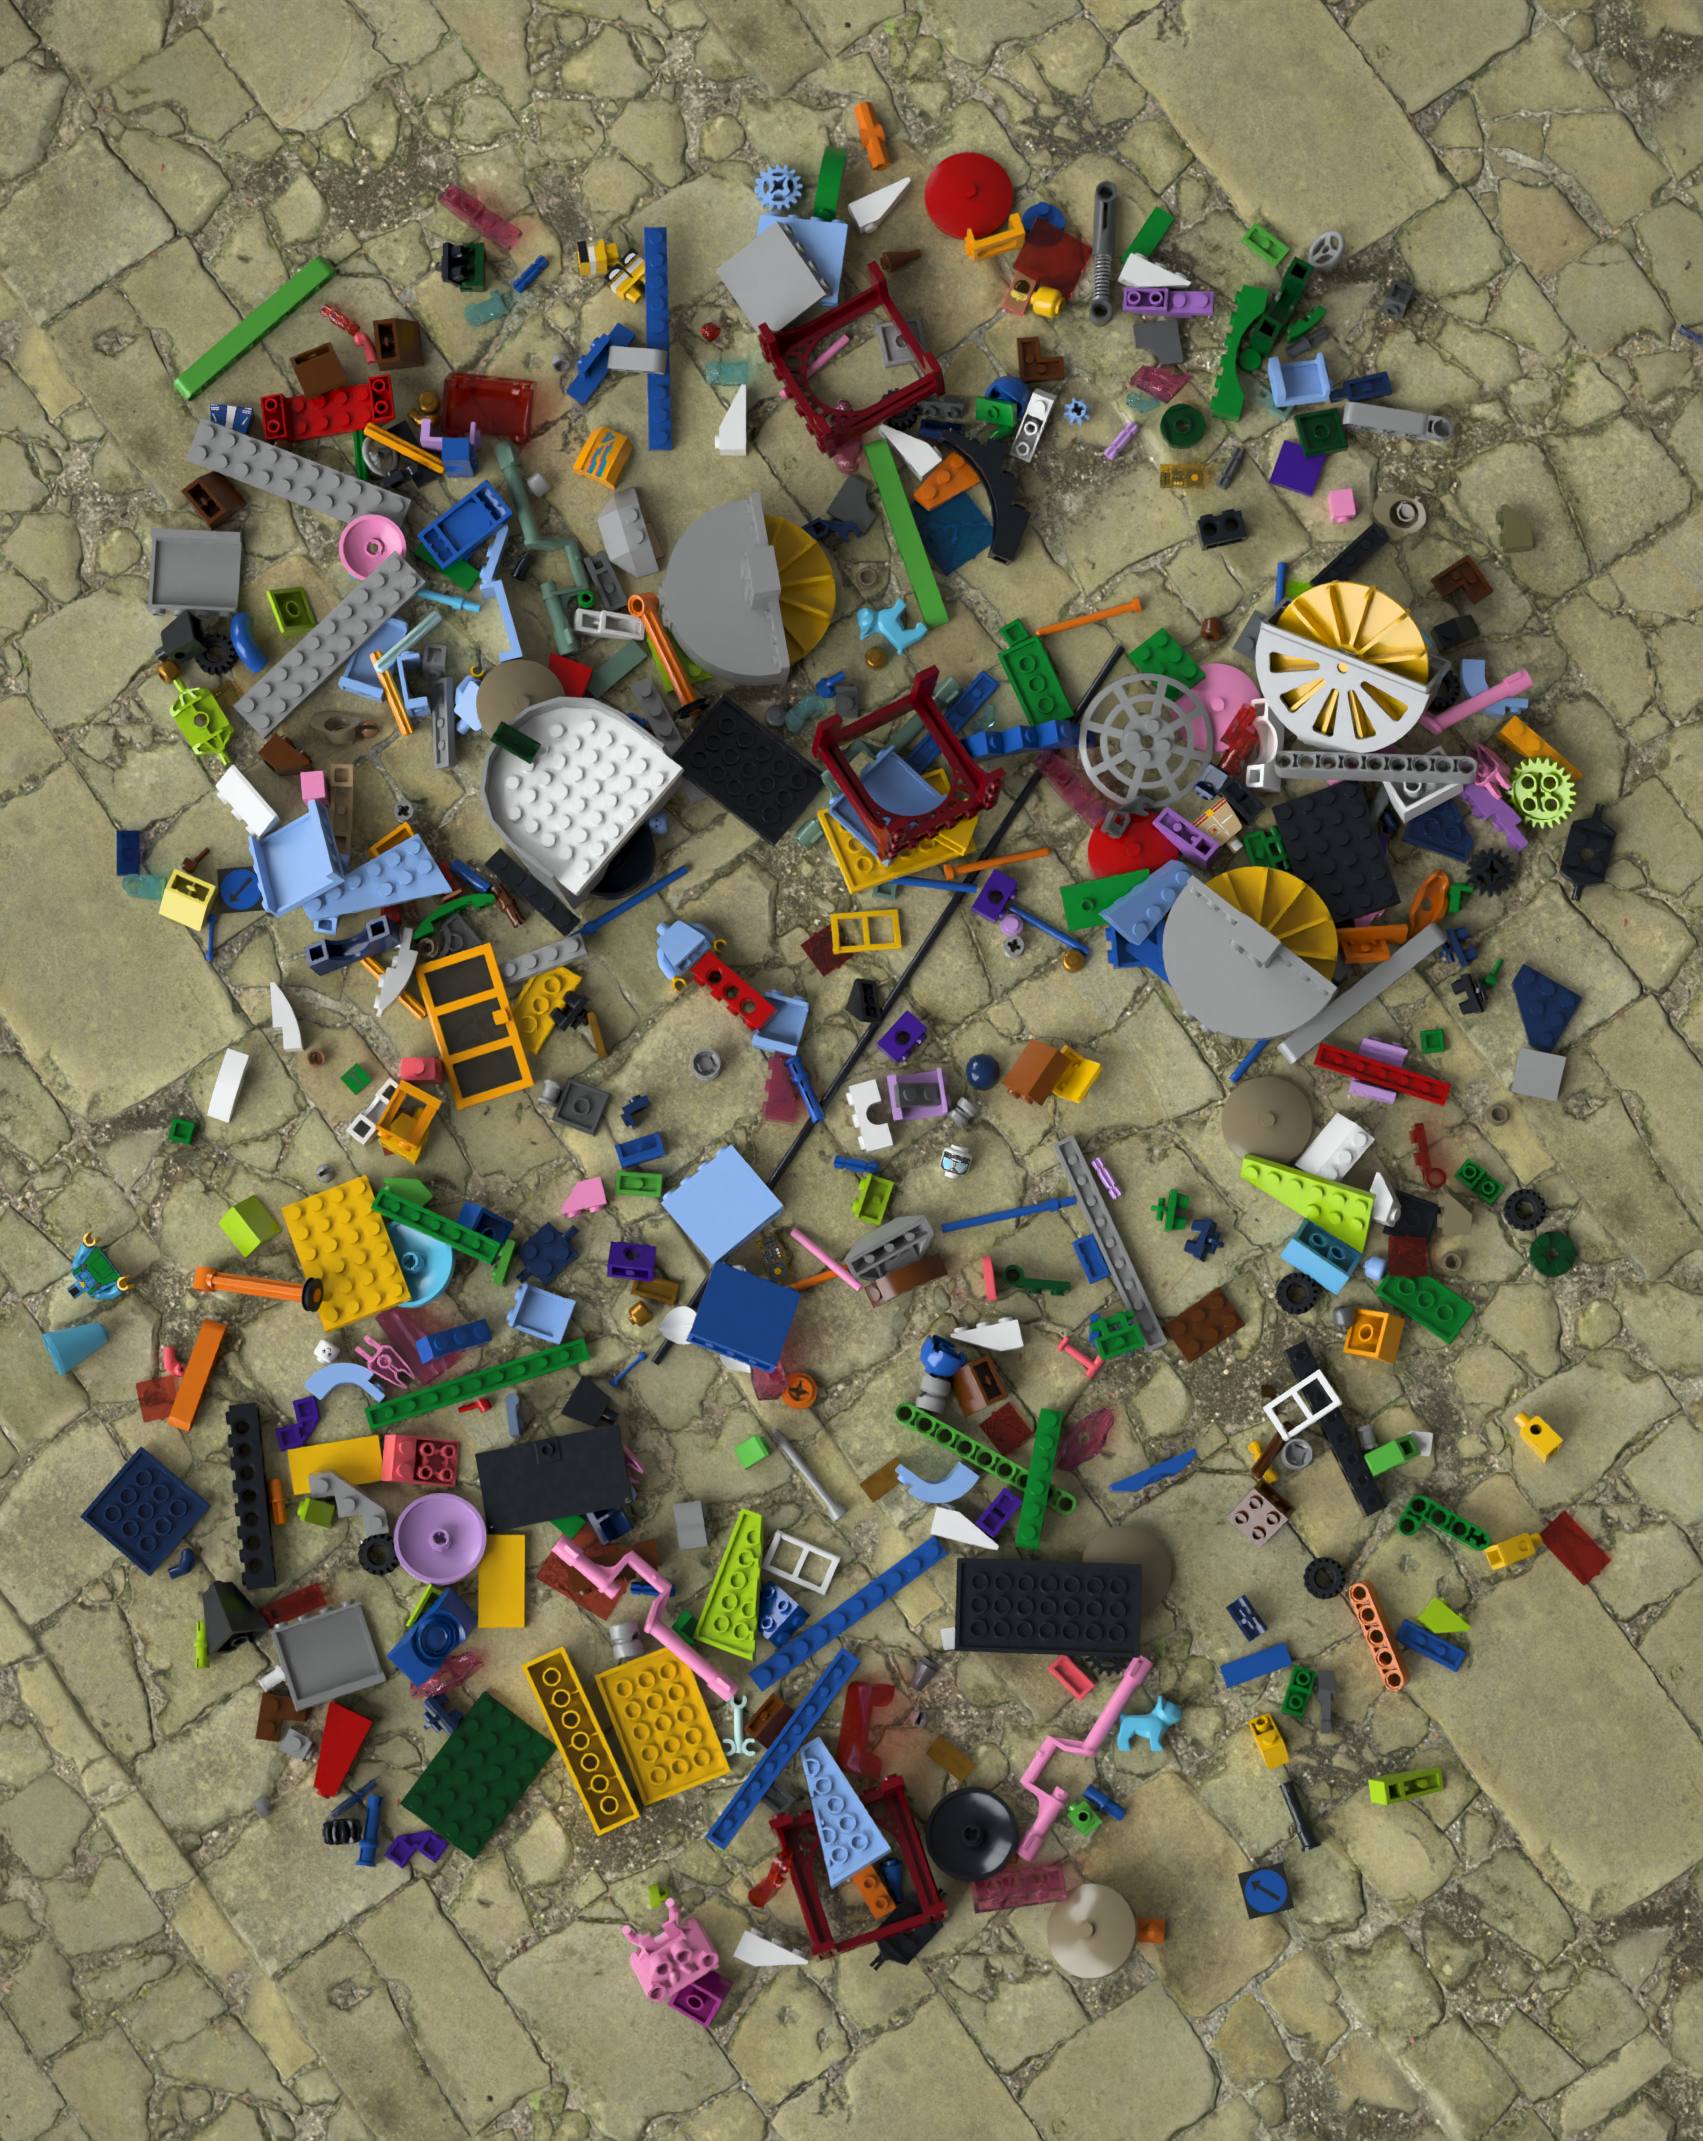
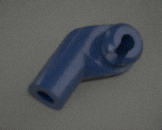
M184 1549L181 1552L182 1557L179 1565L168 1569L172 1580L192 1571L196 1561V1555L192 1549Z

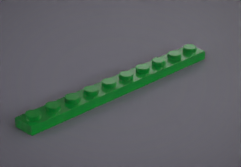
M581 1338L364 1408L370 1429L373 1431L591 1359L585 1340Z

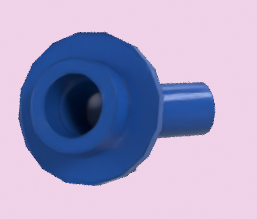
M840 671L829 679L821 678L815 685L817 693L823 698H834L836 695L834 685L846 679V677Z

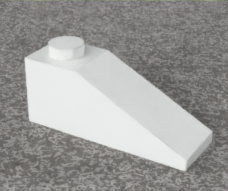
M909 177L848 204V211L859 234L864 232L868 234L878 228L877 226L884 221L909 190L911 182Z
M742 384L719 427V435H715V449H719L720 456H746V384Z
M884 424L878 427V433L882 438L886 439L889 446L921 482L928 478L942 463L941 458L943 456L935 446L932 448L928 443Z
M942 1504L941 1507H936L930 1535L995 1551L998 1550L999 1545L960 1512L955 1511V1506Z

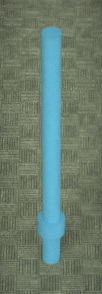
M423 588L415 595L450 605L453 609L460 611L465 609L479 613L481 609L480 604L466 601L463 597H452Z

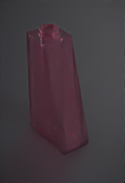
M396 1306L378 1313V1316L375 1317L424 1387L462 1360L457 1353H452L442 1359L422 1364L415 1342L427 1335H431V1333Z

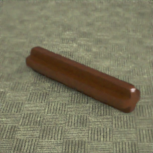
M1288 1421L1282 1423L1288 1432L1294 1429L1292 1423ZM1278 1431L1251 1468V1475L1258 1479L1263 1477L1286 1443Z

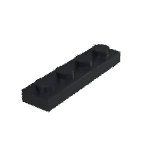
M1375 522L1372 523L1317 574L1309 584L1312 587H1316L1321 584L1330 583L1333 580L1344 582L1379 550L1390 537Z

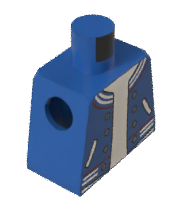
M210 403V418L212 422L249 436L255 419L253 408Z

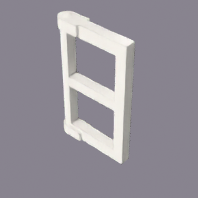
M1319 1369L1271 1401L1263 1409L1282 1436V1439L1287 1442L1324 1415L1342 1405L1343 1402ZM1317 1378L1333 1403L1313 1415L1297 1391ZM1292 1395L1308 1419L1288 1432L1272 1408Z
M777 1529L762 1568L825 1595L841 1557ZM781 1539L804 1548L793 1575L770 1565ZM809 1551L832 1560L821 1587L798 1577Z

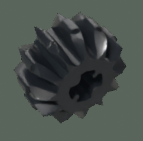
M340 1818L327 1820L323 1823L322 1837H324V1843L328 1845L352 1844L361 1840L362 1826L358 1819Z

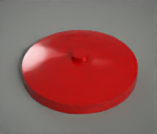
M959 153L941 161L929 175L925 186V207L933 224L944 234L955 239L965 240L967 229L971 228L974 239L979 240L992 235L1006 222L1012 208L1013 188L1006 171L992 158L979 153Z
M1144 809L1146 812H1149L1148 816L1129 815V824L1121 837L1116 839L1100 830L1106 816L1096 825L1088 844V862L1096 879L1148 868L1151 875L1171 859L1178 860V848L1153 825V821L1159 816L1158 814ZM1115 817L1114 822L1119 824L1121 817Z

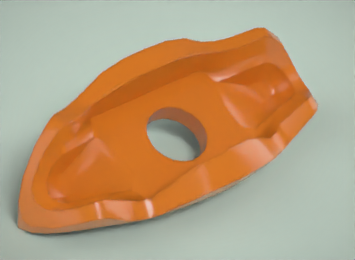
M1441 869L1433 871L1418 888L1410 905L1407 920V939L1409 940L1432 922L1439 923L1447 911V891L1450 886V879ZM1424 898H1428L1431 901V907L1428 911H1424L1421 907V902Z

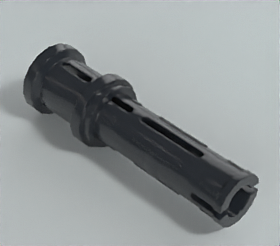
M1293 1781L1287 1782V1787L1285 1783L1279 1785L1296 1826L1294 1833L1298 1835L1302 1844L1301 1851L1305 1852L1322 1845L1316 1839L1313 1823L1311 1821L1308 1822Z

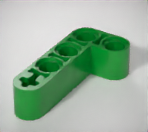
M1416 1495L1408 1500L1396 1522L1397 1532L1404 1537L1414 1535L1422 1522L1474 1551L1487 1549L1491 1542L1490 1536L1485 1530L1422 1495ZM1417 1499L1421 1500L1424 1504L1422 1512H1416L1413 1509V1502ZM1435 1511H1440L1444 1515V1521L1441 1524L1433 1520ZM1406 1519L1410 1520L1413 1524L1411 1532H1405L1402 1529L1401 1524ZM1455 1523H1461L1464 1526V1533L1462 1535L1454 1533L1453 1526ZM1469 1533L1474 1537H1478L1481 1535V1540L1484 1542V1544L1476 1546L1475 1539L1469 1537L1466 1541L1465 1538L1469 1535Z

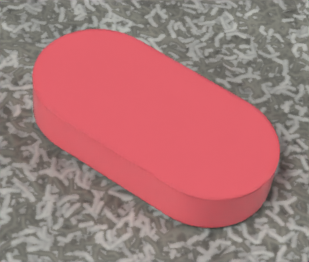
M990 1255L982 1256L988 1302L996 1301L997 1294L992 1258Z

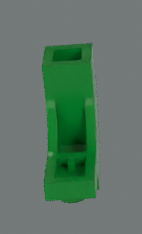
M825 147L813 217L822 218L824 222L836 220L839 193L847 159V149Z

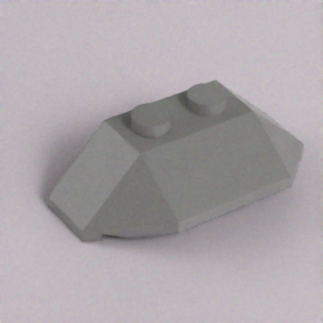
M635 488L614 493L597 518L609 562L638 579L659 573Z
M925 1215L897 1217L859 1238L844 1260L854 1279L875 1281L921 1260L929 1246L930 1240L933 1239L935 1234Z

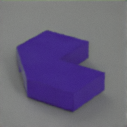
M315 1396L292 1401L297 1424L275 1429L281 1452L299 1448L306 1444L321 1419Z
M431 1830L399 1835L385 1852L384 1856L402 1869L416 1850L436 1863L449 1843Z

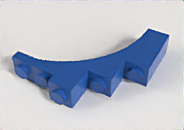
M1055 719L1037 726L1019 725L1002 732L983 731L960 739V742L974 762L980 763L1027 752L1078 748L1080 724L1070 723V720ZM1087 730L1086 749L1097 747L1095 732Z

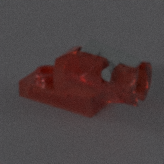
M1247 703L1242 704L1220 739L1229 748L1228 750L1225 749L1217 766L1230 775L1238 777L1256 758L1257 752L1255 747L1259 740L1257 736L1246 730V727L1250 726L1255 720V713L1257 711L1256 708Z

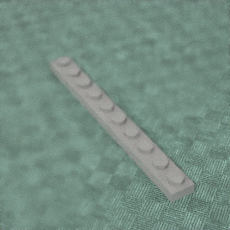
M1074 1135L1053 1143L1052 1146L1090 1230L1096 1239L1127 1311L1132 1309L1135 1318L1131 1320L1133 1325H1139L1146 1344L1144 1346L1146 1353L1167 1344L1168 1342Z

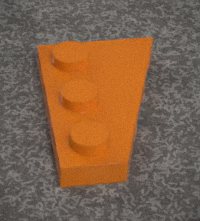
M952 451L916 490L912 498L925 509L931 511L948 502L956 495L972 489L973 486L981 481L968 463Z

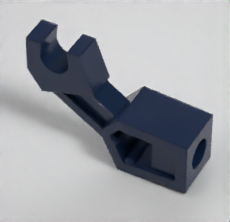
M818 517L801 527L817 542L828 538L830 532L837 533L846 543L850 542L848 539L850 532H855L857 538L862 537L858 526L851 521L839 522L824 520ZM822 524L826 531L816 534L814 528Z

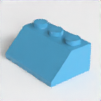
M1305 1218L1280 1257L1324 1286L1325 1289L1337 1295L1350 1278L1364 1254Z

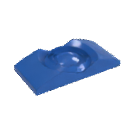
M486 479L417 534V537L440 567L446 570L467 557L482 541L496 534L514 514Z
M1194 1448L1116 1482L1107 1488L1110 1493L1138 1492L1147 1485L1179 1473L1194 1458L1197 1452Z
M447 1587L387 1654V1657L415 1686L419 1687L440 1670L447 1656L468 1638L478 1622V1616L450 1587Z

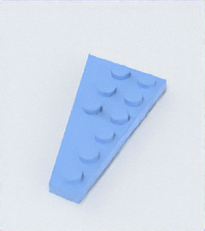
M818 1736L799 1748L830 1885L833 1889L892 1850Z

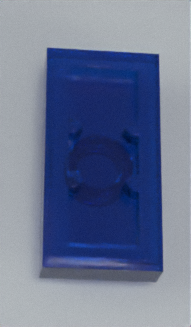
M139 830L117 831L118 877L140 876Z

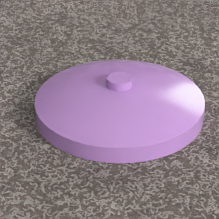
M435 1493L420 1497L405 1508L395 1526L394 1548L400 1564L412 1577L427 1584L448 1585L466 1578L478 1567L486 1550L487 1535L481 1515L472 1504L456 1495Z

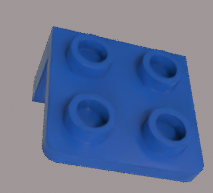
M768 1581L760 1590L758 1631L780 1650L783 1645L788 1643L797 1629L804 1625L810 1614L773 1581Z

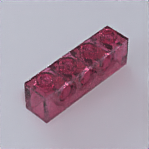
M1062 1864L1025 1868L1010 1872L1003 1871L990 1879L970 1882L975 1914L1067 1901Z

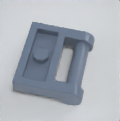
M510 1393L505 1398L509 1433L512 1438L522 1437L521 1432L525 1431L524 1418L519 1416L518 1410L522 1406V1401L516 1394Z

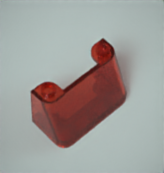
M461 372L449 373L444 379L440 432L446 433L448 437H459V434L470 432L471 422H476L477 429L481 430L482 434L508 436V439L512 440L513 444L525 445L526 442L531 440L537 382Z
M855 1680L848 1686L836 1753V1764L841 1771L880 1779L882 1770L880 1758L875 1754L865 1751L873 1706L885 1707L889 1705L894 1697L895 1685Z

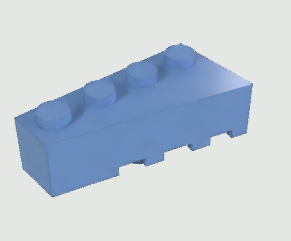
M1171 859L1152 873L1148 879L1141 884H1137L1129 893L1114 901V904L1098 914L1129 943L1140 945L1173 906L1182 890L1188 884L1187 880L1191 875L1197 876L1181 861Z

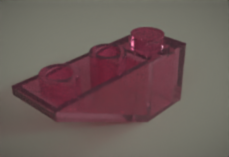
M775 1051L774 1057L770 1056L768 1070H772L771 1079H766L765 1092L769 1093L768 1102L763 1101L761 1115H766L765 1121L793 1125L796 1100L779 1052Z

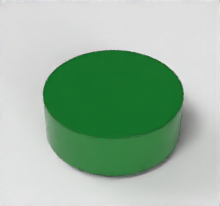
M1245 349L1241 352L1238 359L1240 368L1245 372L1256 371L1261 363V356L1254 349Z

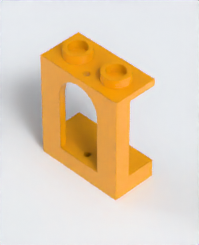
M1019 213L1010 215L1009 231L975 241L971 228L967 229V237L964 238V249L967 257H971L973 263L1024 247L1025 230Z
M401 1080L375 1127L378 1130L377 1135L388 1141L390 1138L399 1141L397 1146L408 1152L411 1148L416 1150L442 1101ZM406 1094L427 1105L411 1134L401 1138L393 1134L391 1122Z

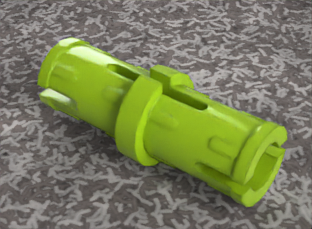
M197 1621L196 1642H194V1647L196 1648L195 1668L210 1669V1654L208 1652L205 1621Z

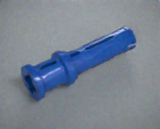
M797 1055L787 1059L783 1065L788 1068L792 1077L791 1082L794 1086H797L813 1124L819 1123L826 1119V1116L810 1084L811 1075L805 1070L802 1063V1055Z
M369 1795L363 1839L358 1844L360 1845V1853L355 1865L376 1867L377 1865L375 1863L376 1849L380 1845L377 1837L384 1797Z

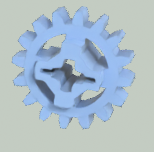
M776 164L773 170L770 166H767V173L760 172L762 179L756 178L758 186L754 188L755 193H759L756 196L757 201H762V208L768 205L770 212L774 208H777L778 213L782 212V208L790 211V204L796 207V199H801L802 194L798 192L803 190L802 184H798L801 182L800 176L794 177V169L788 172V165L780 169L779 164ZM790 183H792L794 188L792 193L788 189ZM765 184L767 185V188H769L767 194H765L764 192ZM775 187H782L783 190L781 191L780 189H778L775 191Z

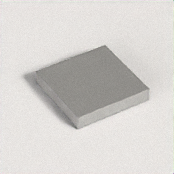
M920 316L904 319L924 353H928ZM891 321L876 324L885 369L916 363Z
M1521 1047L1511 1092L1557 1101L1566 1056Z

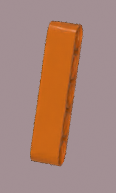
M207 1318L204 1320L171 1409L168 1425L188 1432L191 1431L228 1330L227 1325Z
M1367 1580L1355 1583L1349 1589V1597L1383 1682L1389 1690H1399L1408 1685L1410 1674L1376 1589ZM1359 1586L1365 1589V1598L1359 1595ZM1368 1608L1374 1611V1619L1368 1617ZM1376 1630H1380L1383 1633L1382 1641L1377 1639ZM1385 1651L1391 1654V1663L1386 1661L1384 1657ZM1394 1673L1400 1676V1684L1394 1682Z

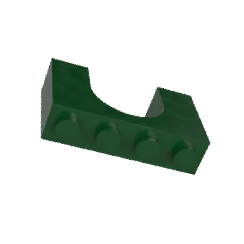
M1296 256L1294 257L1266 314L1263 313L1252 333L1248 346L1249 349L1258 351L1259 354L1266 358L1269 357L1306 290L1315 266Z

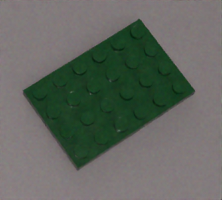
M484 1691L400 1804L474 1860L558 1747Z

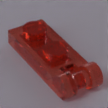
M315 1583L260 1608L259 1612L261 1616L264 1615L265 1620L270 1626L268 1630L275 1628L274 1625L293 1620L326 1605L327 1602L319 1583ZM278 1609L281 1617L275 1619L272 1611Z

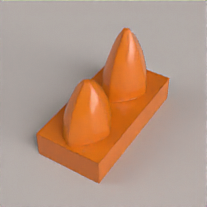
M1137 1918V1942L1164 1943L1165 1919Z

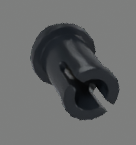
M523 552L522 555L519 554L520 559L511 573V576L516 578L521 570L522 572L518 580L524 582L531 565H535V557L527 552Z

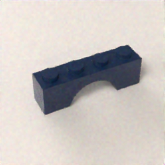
M383 915L366 922L364 930L352 938L339 941L323 939L304 947L309 968L319 976H322L400 945L401 940L397 924L387 915Z

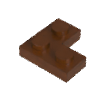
M1039 336L1017 338L1019 376L1024 383L1065 380L1063 356L1041 358Z
M1469 555L1430 580L1443 599L1462 587L1474 605L1494 591Z
M263 1692L255 1739L279 1742L283 1719L306 1722L308 1708L296 1712L291 1696Z

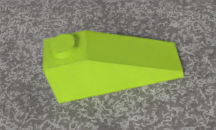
M1441 1767L1387 1774L1368 1779L1371 1802L1383 1805H1390L1444 1790Z

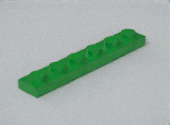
M382 1188L371 1206L373 1211L493 1266L503 1247L501 1243Z

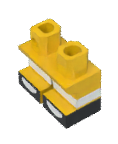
M601 239L598 242V246L587 247L586 241L577 242V256L581 276L607 272V266L616 265L618 263L617 243L604 244V239Z
M633 247L619 261V264L617 263L603 277L604 284L624 301L628 299L637 304L644 295L637 287L641 283L645 285L644 260Z

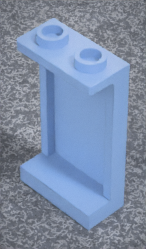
M496 578L488 579L483 582V585H480L483 599L497 598L512 649L499 653L501 664L511 660H524L502 581Z
M394 615L350 657L344 676L340 677L338 683L340 689L383 703L385 692L371 661L370 654L381 650L383 655H385L408 634L409 625L405 622L404 618ZM397 661L389 667L392 676L397 665Z

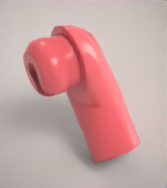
M363 332L354 336V343L358 347L363 345L367 363H377L376 350L369 336Z

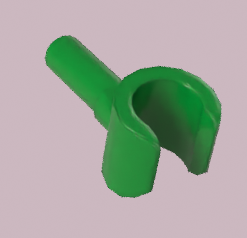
M1498 958L1491 972L1484 978V985L1490 984L1491 988H1493L1499 982L1495 975L1502 965L1503 959Z

